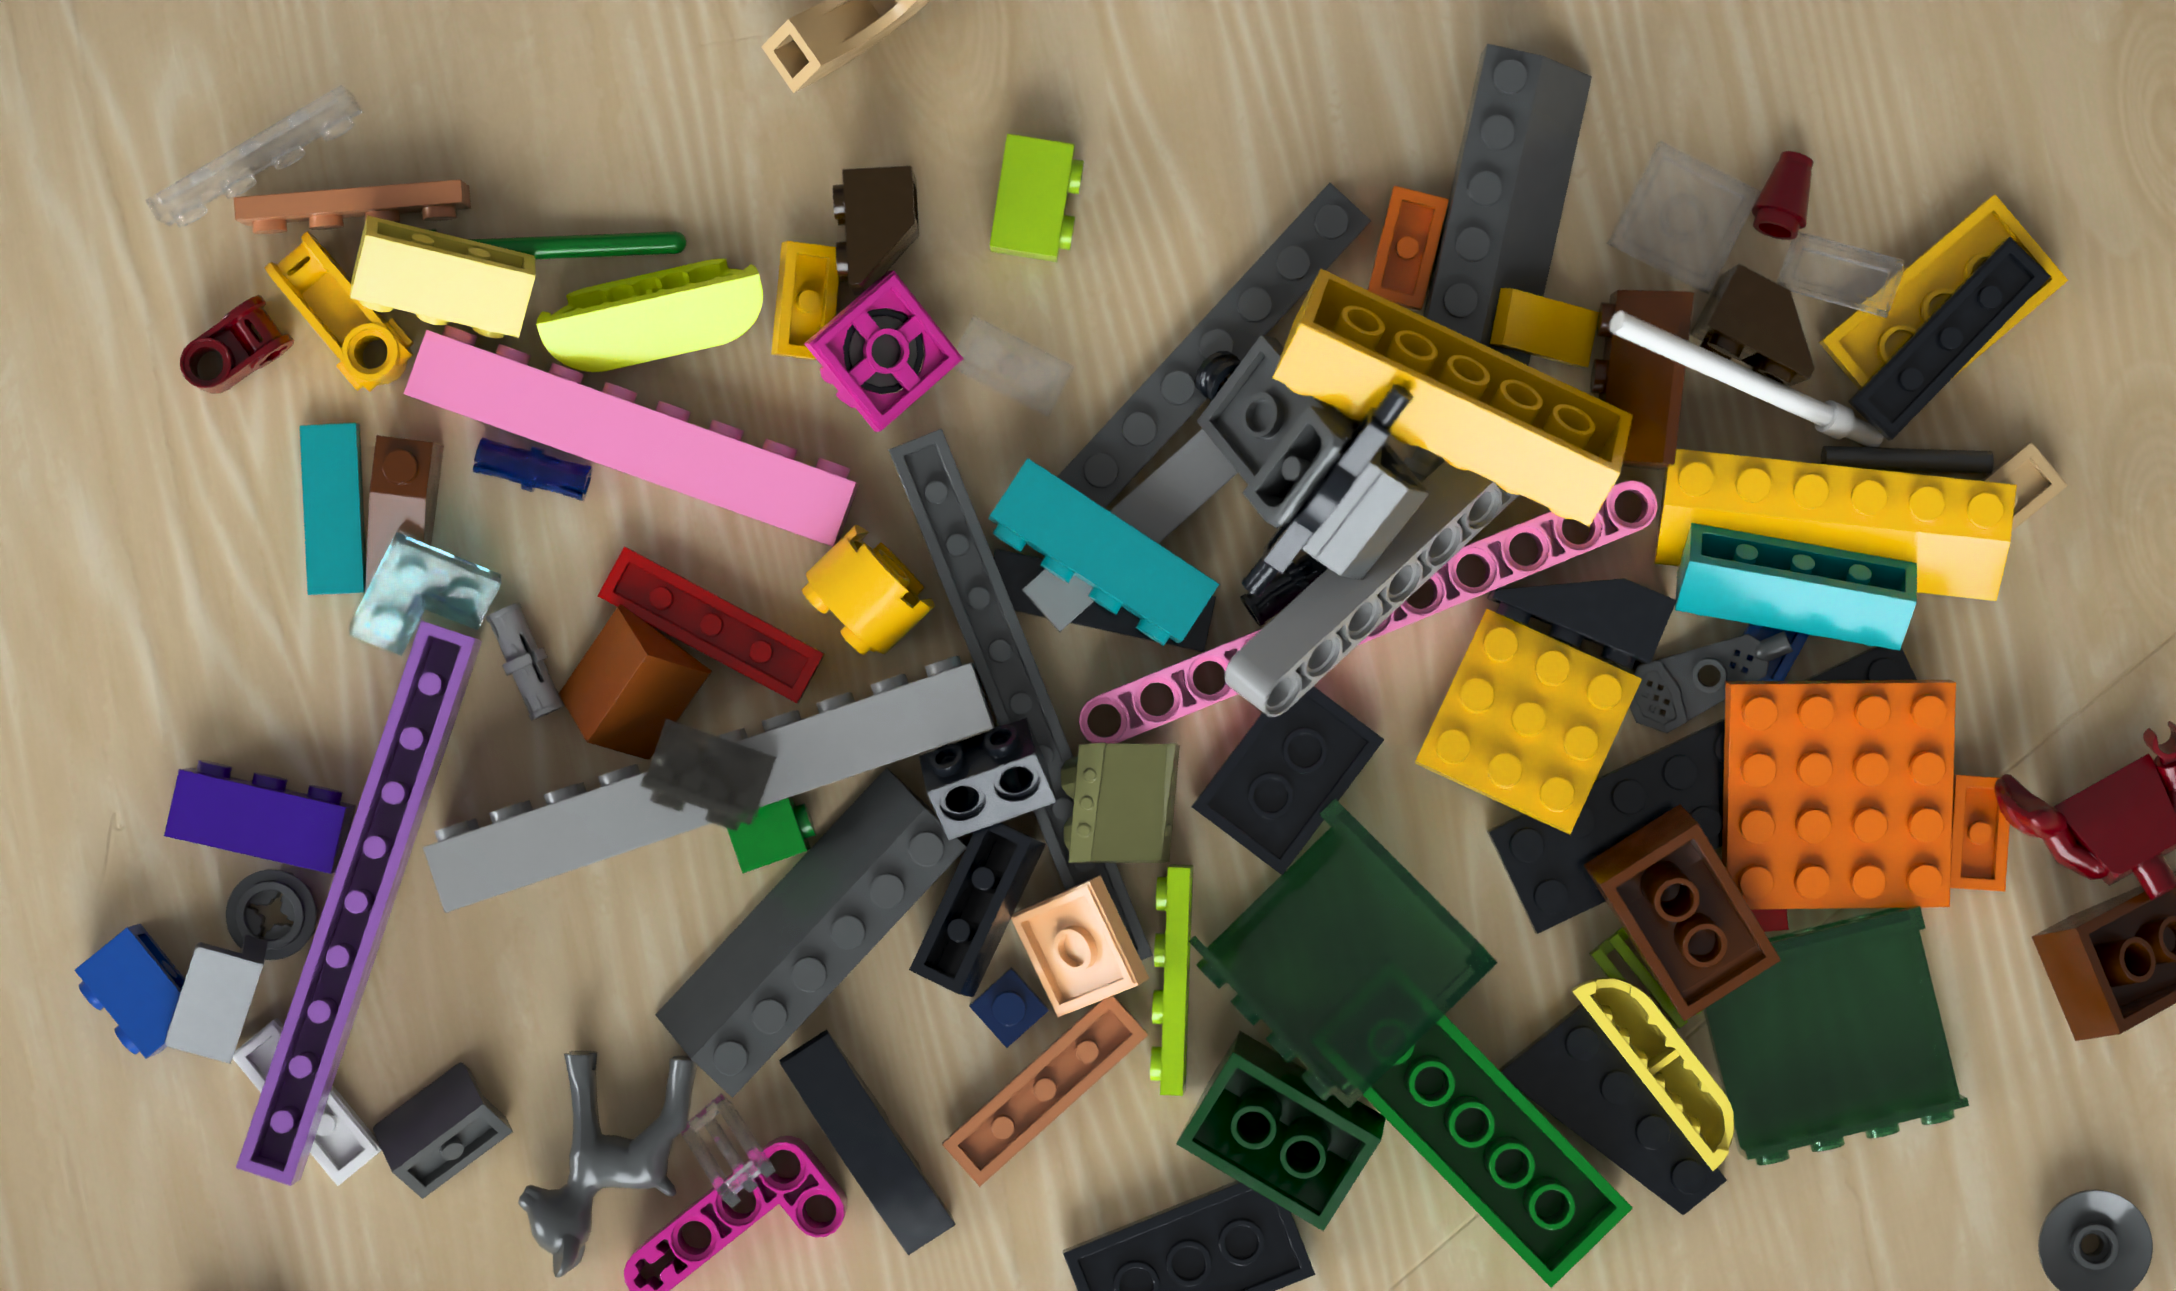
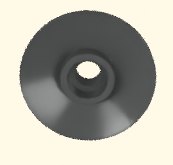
M2104 1190L2080 1191L2061 1200L2046 1216L2038 1238V1254L2041 1266L2049 1281L2059 1291H2133L2145 1277L2153 1253L2151 1231L2142 1213L2127 1199ZM2088 1234H2096L2099 1239L2098 1248L2092 1253H2084L2081 1248L2083 1238Z

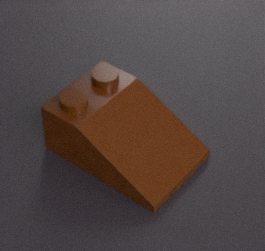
M1681 804L1584 864V867L1617 920L1684 1021L1781 961L1700 825Z
M2139 886L2071 915L2032 936L2075 1041L2122 1034L2176 1003V887L2162 896L2150 900L2142 886Z

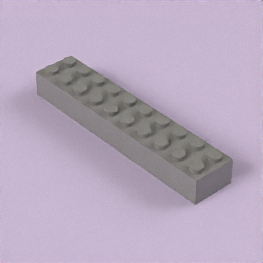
M954 656L925 666L927 678L908 683L906 674H900L870 685L873 696L855 702L852 692H847L817 702L816 705L819 711L817 715L801 720L799 711L795 710L761 721L764 733L748 738L745 728L737 729L707 739L710 751L694 756L692 748L689 746L654 757L653 761L656 767L654 770L640 774L637 764L630 765L598 776L601 784L600 788L587 792L584 782L544 794L547 806L533 810L531 802L528 800L490 812L492 824L479 828L475 818L434 831L438 842L423 847L444 912L447 913L993 729L996 726L975 664L968 663L962 666L960 657Z

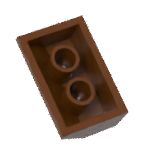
M1617 290L1610 295L1609 303L1601 302L1597 336L1605 337L1603 359H1594L1590 391L1599 393L1600 400L1633 415L1622 466L1660 470L1675 465L1686 366L1612 333L1609 329L1610 321L1615 313L1622 311L1689 341L1694 292Z

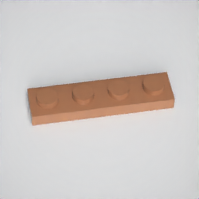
M461 179L233 197L235 220L246 226H252L253 234L287 232V223L309 221V229L312 230L338 229L344 227L343 218L365 217L366 220L367 215L400 223V214L422 212L423 221H444L456 219V210L471 209L470 188Z
M1114 995L1100 1000L942 1142V1146L980 1187L1148 1036V1032Z

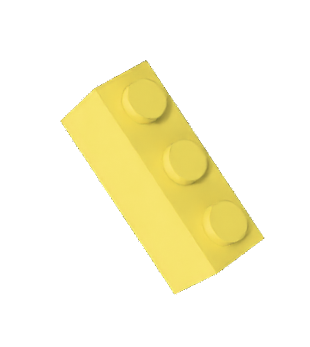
M367 215L352 274L350 298L360 300L364 307L374 311L390 312L394 308L416 313L420 320L434 325H447L449 322L471 326L476 333L489 338L499 339L505 337V335L519 338L536 276L535 256Z

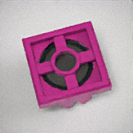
M894 270L887 271L804 343L821 364L820 373L822 379L836 387L838 399L851 408H856L874 432H881L964 359Z

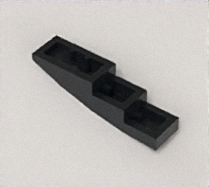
M827 1029L779 1060L784 1071L837 1153L908 1255L956 1225L952 1214L923 1175L919 1163L890 1124L886 1112Z

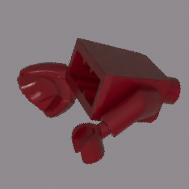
M2168 721L2171 735L2167 742L2163 744H2158V738L2150 728L2145 730L2143 740L2157 755L2154 761L2148 753L2055 805L2054 808L2028 791L2012 775L2005 774L1996 780L1994 786L2000 810L2014 828L2028 836L2042 838L2058 864L2090 880L2102 879L2109 886L2134 873L2149 899L2154 900L2176 887V876L2163 857L2176 849V725Z

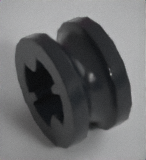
M1218 351L1204 360L1196 376V386L1200 393L1212 401L1222 388V386L1219 387L1221 381H1224L1225 384L1228 380L1225 376L1229 373L1231 376L1241 361L1238 357L1229 351Z

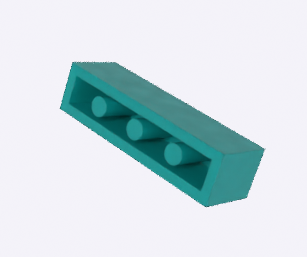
M1027 458L988 518L997 525L992 533L997 538L1020 552L1027 544L1045 556L1040 564L1043 568L1067 583L1075 575L1093 587L1088 595L1089 598L1114 614H1117L1120 608L1123 607L1140 619L1136 626L1140 632L1163 646L1169 638L1177 644L1184 640L1219 586V583L1029 458Z
M1691 523L1677 571L1675 599L1677 601L1675 603V610L1900 651L1917 604V563Z

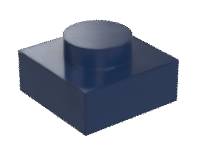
M1012 967L969 1005L1006 1048L1049 1011L1044 1002Z

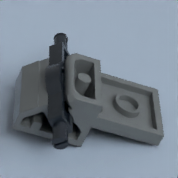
M1261 335L1197 420V423L1248 484L1242 492L1267 523L1275 528H1279L1266 544L1263 556L1246 578L1242 580V585L1251 594L1258 597L1262 596L1263 591L1277 573L1282 574L1301 549L1338 575L1362 580L1430 494L1385 441L1391 433L1392 425L1408 404L1413 401L1414 397L1403 386L1393 384L1391 390L1376 409L1372 407L1362 421L1350 419L1341 412H1338L1332 405L1313 396L1299 395L1290 390L1285 383L1274 379L1273 376L1284 347L1276 338Z

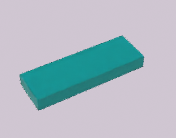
M360 424L300 426L307 594L365 593L366 549Z

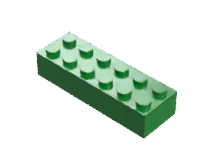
M1389 957L1307 1035L1314 1046L1551 1288L1633 1209Z

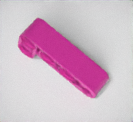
M791 1135L780 1136L769 1142L642 1243L626 1263L624 1269L625 1283L630 1291H670L778 1204L781 1205L797 1227L806 1235L815 1238L827 1237L841 1226L848 1208L847 1197L840 1185L805 1142ZM779 1150L793 1152L800 1161V1172L792 1178L778 1176L771 1167V1155ZM739 1185L748 1187L756 1198L755 1208L748 1213H739L730 1208L726 1199V1193L729 1188ZM820 1194L829 1197L836 1207V1215L827 1222L813 1220L806 1211L805 1203L808 1198ZM690 1221L704 1223L711 1232V1243L704 1248L691 1247L682 1236L683 1225ZM667 1239L669 1244L662 1240ZM671 1248L676 1257L668 1262L659 1276L662 1281L656 1276L649 1277L647 1280L642 1277L640 1272L645 1266L643 1258L649 1264L655 1263ZM680 1260L686 1263V1265H681Z

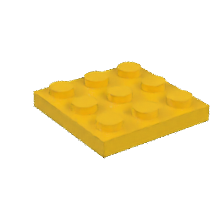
M1486 609L1415 760V764L1570 835L1642 679L1512 619L1499 615L1490 609Z

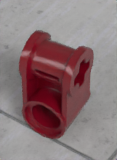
M257 295L235 307L219 323L191 341L181 354L180 369L184 378L193 386L208 393H222L231 389L255 370L279 358L291 348L294 340L290 334L283 335L264 310L266 301L261 295ZM251 324H253V326L256 328L258 333L263 338L262 342L255 334V332L252 330ZM208 352H219L223 358L221 373L214 379L202 380L198 374L197 367L200 358Z

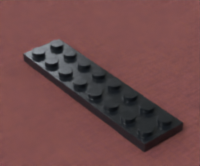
M1874 646L1803 681L1917 679L1902 647L1898 651ZM1725 718L1597 778L1570 835L1524 813L1487 830L1535 933H1541L1606 902L1584 867V864L1679 804L1698 822L1714 850L1722 846Z

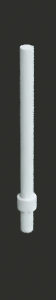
M1622 311L1615 313L1610 321L1609 329L1612 333L1814 423L1815 429L1818 432L1837 440L1846 437L1866 447L1876 448L1883 441L1884 436L1872 424L1855 417L1851 408L1833 400L1821 402Z

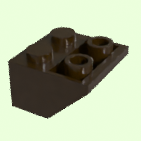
M912 166L842 169L843 184L833 185L834 217L838 219V226L845 225L846 242H836L838 277H841V282L849 283L855 295H861L882 277L919 236L917 183Z
M1741 264L1723 273L1690 335L1702 341L1700 347L1728 360L1732 358L1738 359L1751 366V370L1789 387L1810 379L1815 367L1791 291Z

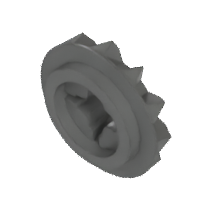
M268 869L247 876L234 888L227 902L226 923L232 939L240 948L242 947L245 935L268 941L265 960H278L297 953L315 933L316 916L319 909L315 905L310 887L295 877L293 873ZM282 893L280 911L288 916V920L294 923L293 925L290 923L274 924L264 937L262 935L266 928L264 927L266 917L258 913L259 910L252 907L251 904L257 906L271 905Z

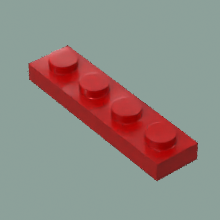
M625 546L598 594V597L616 607L623 605L646 623L797 704L800 702L825 653Z

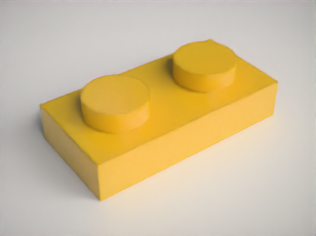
M784 241L781 243L771 355L817 360L804 343L836 316L839 285L836 247L794 241Z

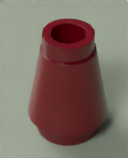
M1793 151L1781 153L1779 161L1776 163L1751 210L1755 216L1753 227L1757 231L1772 238L1793 240L1797 237L1799 229L1806 227L1812 176L1811 170L1814 164L1810 157Z

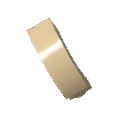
M824 0L789 18L761 47L789 88L795 93L855 59L900 27L931 0Z

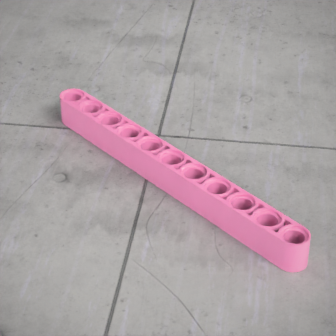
M1631 480L1613 485L1590 524L1589 536L1579 545L1573 544L1565 538L1562 532V524L1565 518L1557 516L1552 511L1465 545L1428 579L1434 591L1433 599L1429 605L1418 609L1405 601L1358 645L1644 529L1651 524L1656 516L1658 508L1656 495L1649 486L1639 481ZM1623 491H1629L1637 495L1642 504L1641 515L1633 523L1624 522L1615 512L1616 498ZM1520 533L1531 536L1537 543V557L1528 566L1519 565L1510 556V542ZM1466 555L1477 556L1485 565V578L1476 587L1464 585L1457 576V565L1461 558ZM1261 629L1093 697L1085 703L1080 711L1079 724L1081 732L1091 743H1119L1237 695L1238 693L1231 689L1225 681L1222 688L1216 693L1204 694L1200 692L1194 685V671L1201 663L1213 661L1222 667L1225 674L1231 658ZM1159 682L1169 687L1172 692L1173 702L1166 713L1155 716L1144 711L1141 706L1140 697L1146 686ZM1097 705H1112L1120 713V727L1111 736H1097L1088 726V715Z

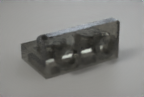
M666 719L648 773L643 776L640 786L653 791L650 801L683 812L685 804L689 803L708 810L705 817L706 821L738 831L741 822L750 825L755 823L778 757Z

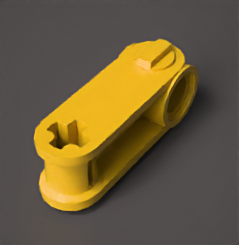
M309 231L301 236L302 243L278 264L270 262L264 267L271 279L339 358L340 362L336 365L337 368L357 391L365 387L370 392L377 385L390 384L399 379L406 370L408 360L413 356L409 347L414 342L395 319L391 318L387 322L379 311L368 309L360 303V300L350 298L351 278ZM375 340H383L388 352L386 360L381 366L368 369L363 362L364 349Z

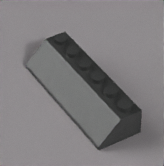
M1487 44L1480 55L1423 317L1523 364L1529 365L1530 354L1490 344L1500 289L1513 288L1544 297L1592 76L1545 56Z
M886 768L655 1014L656 1017L691 1060L733 1098L967 848L968 843L961 836L948 840L937 814L895 774Z

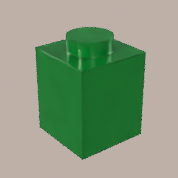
M793 796L724 820L742 873L811 849L808 838L816 835L806 804L796 806Z

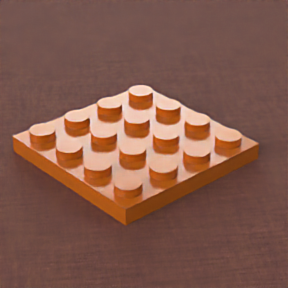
M1952 680L1726 681L1722 863L1751 910L1950 907L1956 682Z

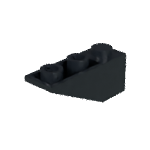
M1625 578L1498 589L1490 591L1487 599L1499 603L1496 611L1497 614L1525 626L1528 625L1531 617L1552 625L1549 636L1580 648L1583 639L1604 647L1600 657L1628 669L1633 668L1635 661L1651 663L1677 601Z

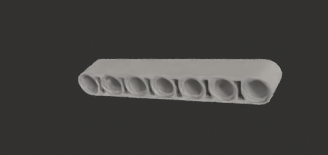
M1446 461L1443 462L1421 483L1430 494L1364 578L1360 580L1343 577L1328 568L1237 651L1226 668L1225 683L1267 716L1276 717L1283 714L1519 495L1504 491L1494 481L1473 471L1457 469Z

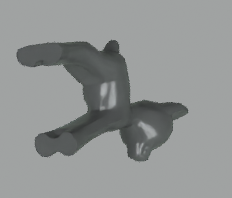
M569 1051V1053H564L573 1107V1139L569 1154L570 1173L568 1181L560 1189L552 1190L528 1185L518 1201L521 1208L528 1214L533 1237L541 1248L553 1254L555 1277H562L581 1263L585 1251V1243L588 1241L592 1228L593 1197L602 1188L650 1189L655 1187L667 1196H675V1186L667 1177L668 1158L673 1140L687 1127L697 1064L689 1056H673V1058H670L665 1103L660 1116L635 1139H628L617 1135H603L601 1132L597 1104V1052Z

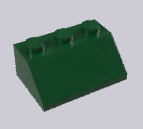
M1239 1031L1209 1080L1176 1144L1324 1231L1381 1142L1386 1118L1340 1089Z

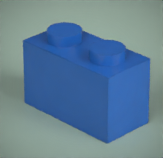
M140 923L124 929L74 971L82 979L79 989L87 1001L97 1010L105 1008L118 1024L114 1031L121 1043L131 1053L136 1055L141 1052L145 1059L159 1054L167 1047L165 1044L166 1035L185 978Z

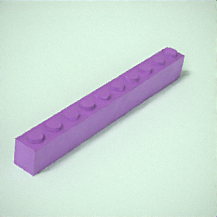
M420 621L236 1166L237 1169L290 1186L302 1177L482 643L479 639Z

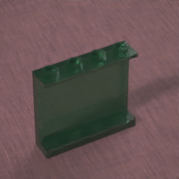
M1334 799L1319 814L1330 828L1208 947L1196 936L1189 942L1203 956L1196 966L1219 989L1228 983L1238 993L1230 1001L1253 1026L1262 1019L1270 1027L1272 1032L1265 1038L1267 1042L1288 1063L1297 1056L1308 1068L1300 1077L1323 1101H1326L1333 1094L1349 1109L1498 962Z
M1920 906L1886 908L1768 937L1781 961L1704 1009L1722 1088L1734 1112V1137L1738 1153L1747 1160L1755 1159L1756 1164L1759 1166L1770 1165L1789 1159L1788 1150L1810 1145L1812 1152L1832 1150L1845 1145L1844 1136L1865 1132L1866 1138L1889 1136L1900 1131L1898 1123L1920 1118L1922 1125L1942 1123L1955 1118L1954 1109L1969 1106L1967 1097L1959 1094L1919 931L1926 929Z

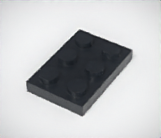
M1313 686L1283 714L1269 717L1262 712L1191 807L1283 875L1384 739Z

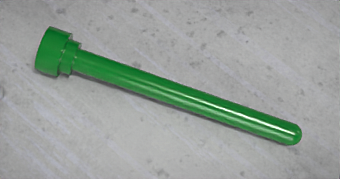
M677 231L468 239L534 255L535 259L678 254L686 247L685 236Z

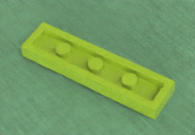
M1171 864L1168 866L1167 877H1157L1156 911H1166V933L1155 934L1154 967L1164 968V990L1153 991L1152 1024H1162V1047L1152 1046L1150 1080L1161 1081L1160 1095L1183 1096L1186 1091L1193 865Z

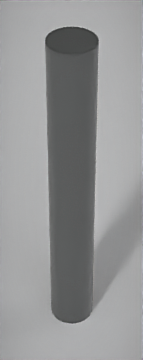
M1823 446L1821 452V464L1873 470L1990 474L1994 464L1992 451Z

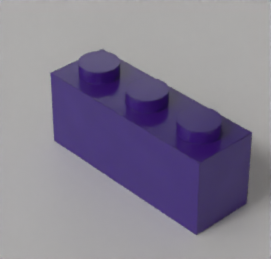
M198 760L197 769H179L164 836L329 874L336 873L356 805L341 802L343 792L315 785H309L307 794L287 790V779L263 773H254L252 781L230 777L231 766L204 760Z

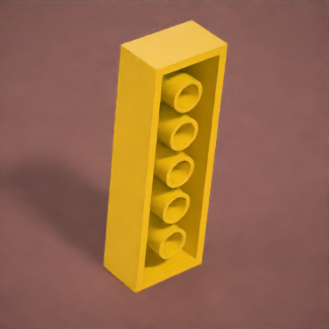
M1321 268L1293 321L1273 376L1274 379L1285 383L1293 392L1303 396H1313L1338 408L1346 417L1357 421H1362L1372 407L1375 409L1391 390L1393 384H1399L1406 388L1414 398L1391 427V435L1395 439L1407 445H1417L1443 457L1448 464L1457 469L1473 471L1494 481L1501 489L1508 493L1522 494L1547 506L1559 517L1575 519L1588 526L1592 523L1620 475L1633 417L1632 414Z

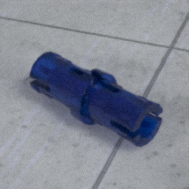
M483 437L479 442L474 462L478 463L473 465V472L519 483L522 490L534 492L535 488L563 494L580 501H584L591 481V477L588 476H591L593 471L592 466L572 463L545 455V450L532 446L531 451L504 445Z

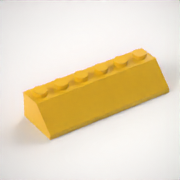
M1676 449L1675 465L1665 468L1654 564L1679 567L1691 523L1917 563V593L1997 601L2011 542L2017 485Z

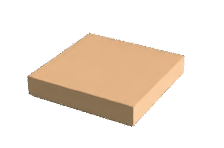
M1101 875L1013 913L1011 917L1057 1017L1138 986L1150 979Z

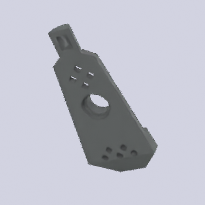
M1785 631L1761 641L1750 634H1745L1651 661V663L1638 665L1634 675L1641 678L1642 681L1630 704V710L1636 723L1669 733L1725 700L1726 681H1758L1767 675L1769 661L1791 653L1793 649ZM1735 650L1741 651L1739 656L1734 654ZM1748 654L1753 656L1752 661L1747 659ZM1731 662L1736 664L1735 668L1729 667ZM1705 665H1713L1720 671V681L1714 686H1706L1699 679V670ZM1743 667L1748 668L1747 673L1742 672ZM1648 680L1653 681L1652 686L1647 684ZM1659 684L1664 686L1663 690L1658 689ZM1654 695L1660 696L1659 700L1653 699ZM1665 699L1670 700L1669 705L1664 703ZM1661 709L1666 711L1665 715L1660 713Z

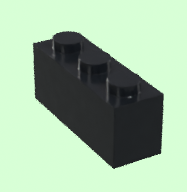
M1002 822L974 831L909 970L959 995L974 997L1046 843Z

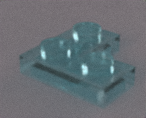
M396 532L350 623L349 635L402 656L425 610L478 630L502 584L501 574Z

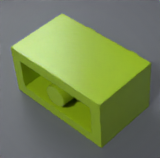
M1007 134L989 245L991 252L1057 262L1059 249L1070 250L1075 216L1065 215L1068 193L1079 194L1084 166L1083 160L1074 159L1075 144Z

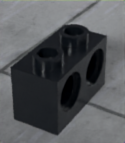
M1027 718L1007 725L997 726L985 733L954 744L941 746L934 751L919 756L927 795L948 840L1057 802L1047 763Z

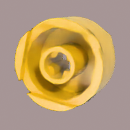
M854 525L806 572L809 582L801 591L808 601L820 612L825 614L831 610L845 625L840 630L842 636L860 654L865 655L869 650L886 654L935 607L932 598L924 600L918 598L917 595L924 589V586L888 547L880 542L872 549L862 541L869 532L859 525Z

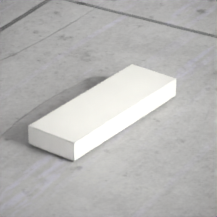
M278 1018L272 1020L239 1047L233 1056V1060L260 1093L262 1092L284 1027ZM332 1085L310 1153L335 1184L339 1186L382 1151L373 1133Z

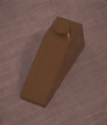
M376 435L369 490L365 606L423 613L444 446L440 444Z

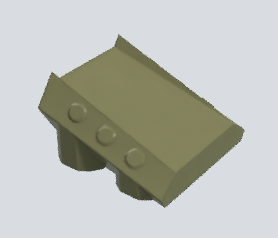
M1106 742L1079 745L1078 756L1068 759L1061 768V786L1065 793L1074 799L1073 815L1067 819L1063 827L1064 844L1069 850L1068 863L1169 862L1180 745L1177 743L1135 744Z

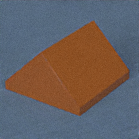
M619 605L559 692V696L587 743L650 760L712 673V670L623 605Z

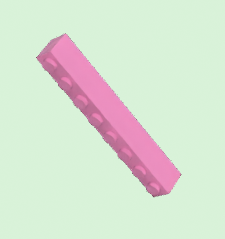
M445 325L442 335L426 330L404 391L405 395L833 547L840 540L859 487L858 483L847 479L850 468L822 458H818L816 467L803 464L794 460L797 453L796 449L769 439H765L762 449L741 442L743 430L715 420L711 421L709 430L688 423L691 412L662 401H658L655 411L634 403L637 396L636 392L605 382L602 392L581 385L584 374L555 363L551 364L548 373L530 367L528 362L531 355L498 344L495 354L474 347L478 336Z

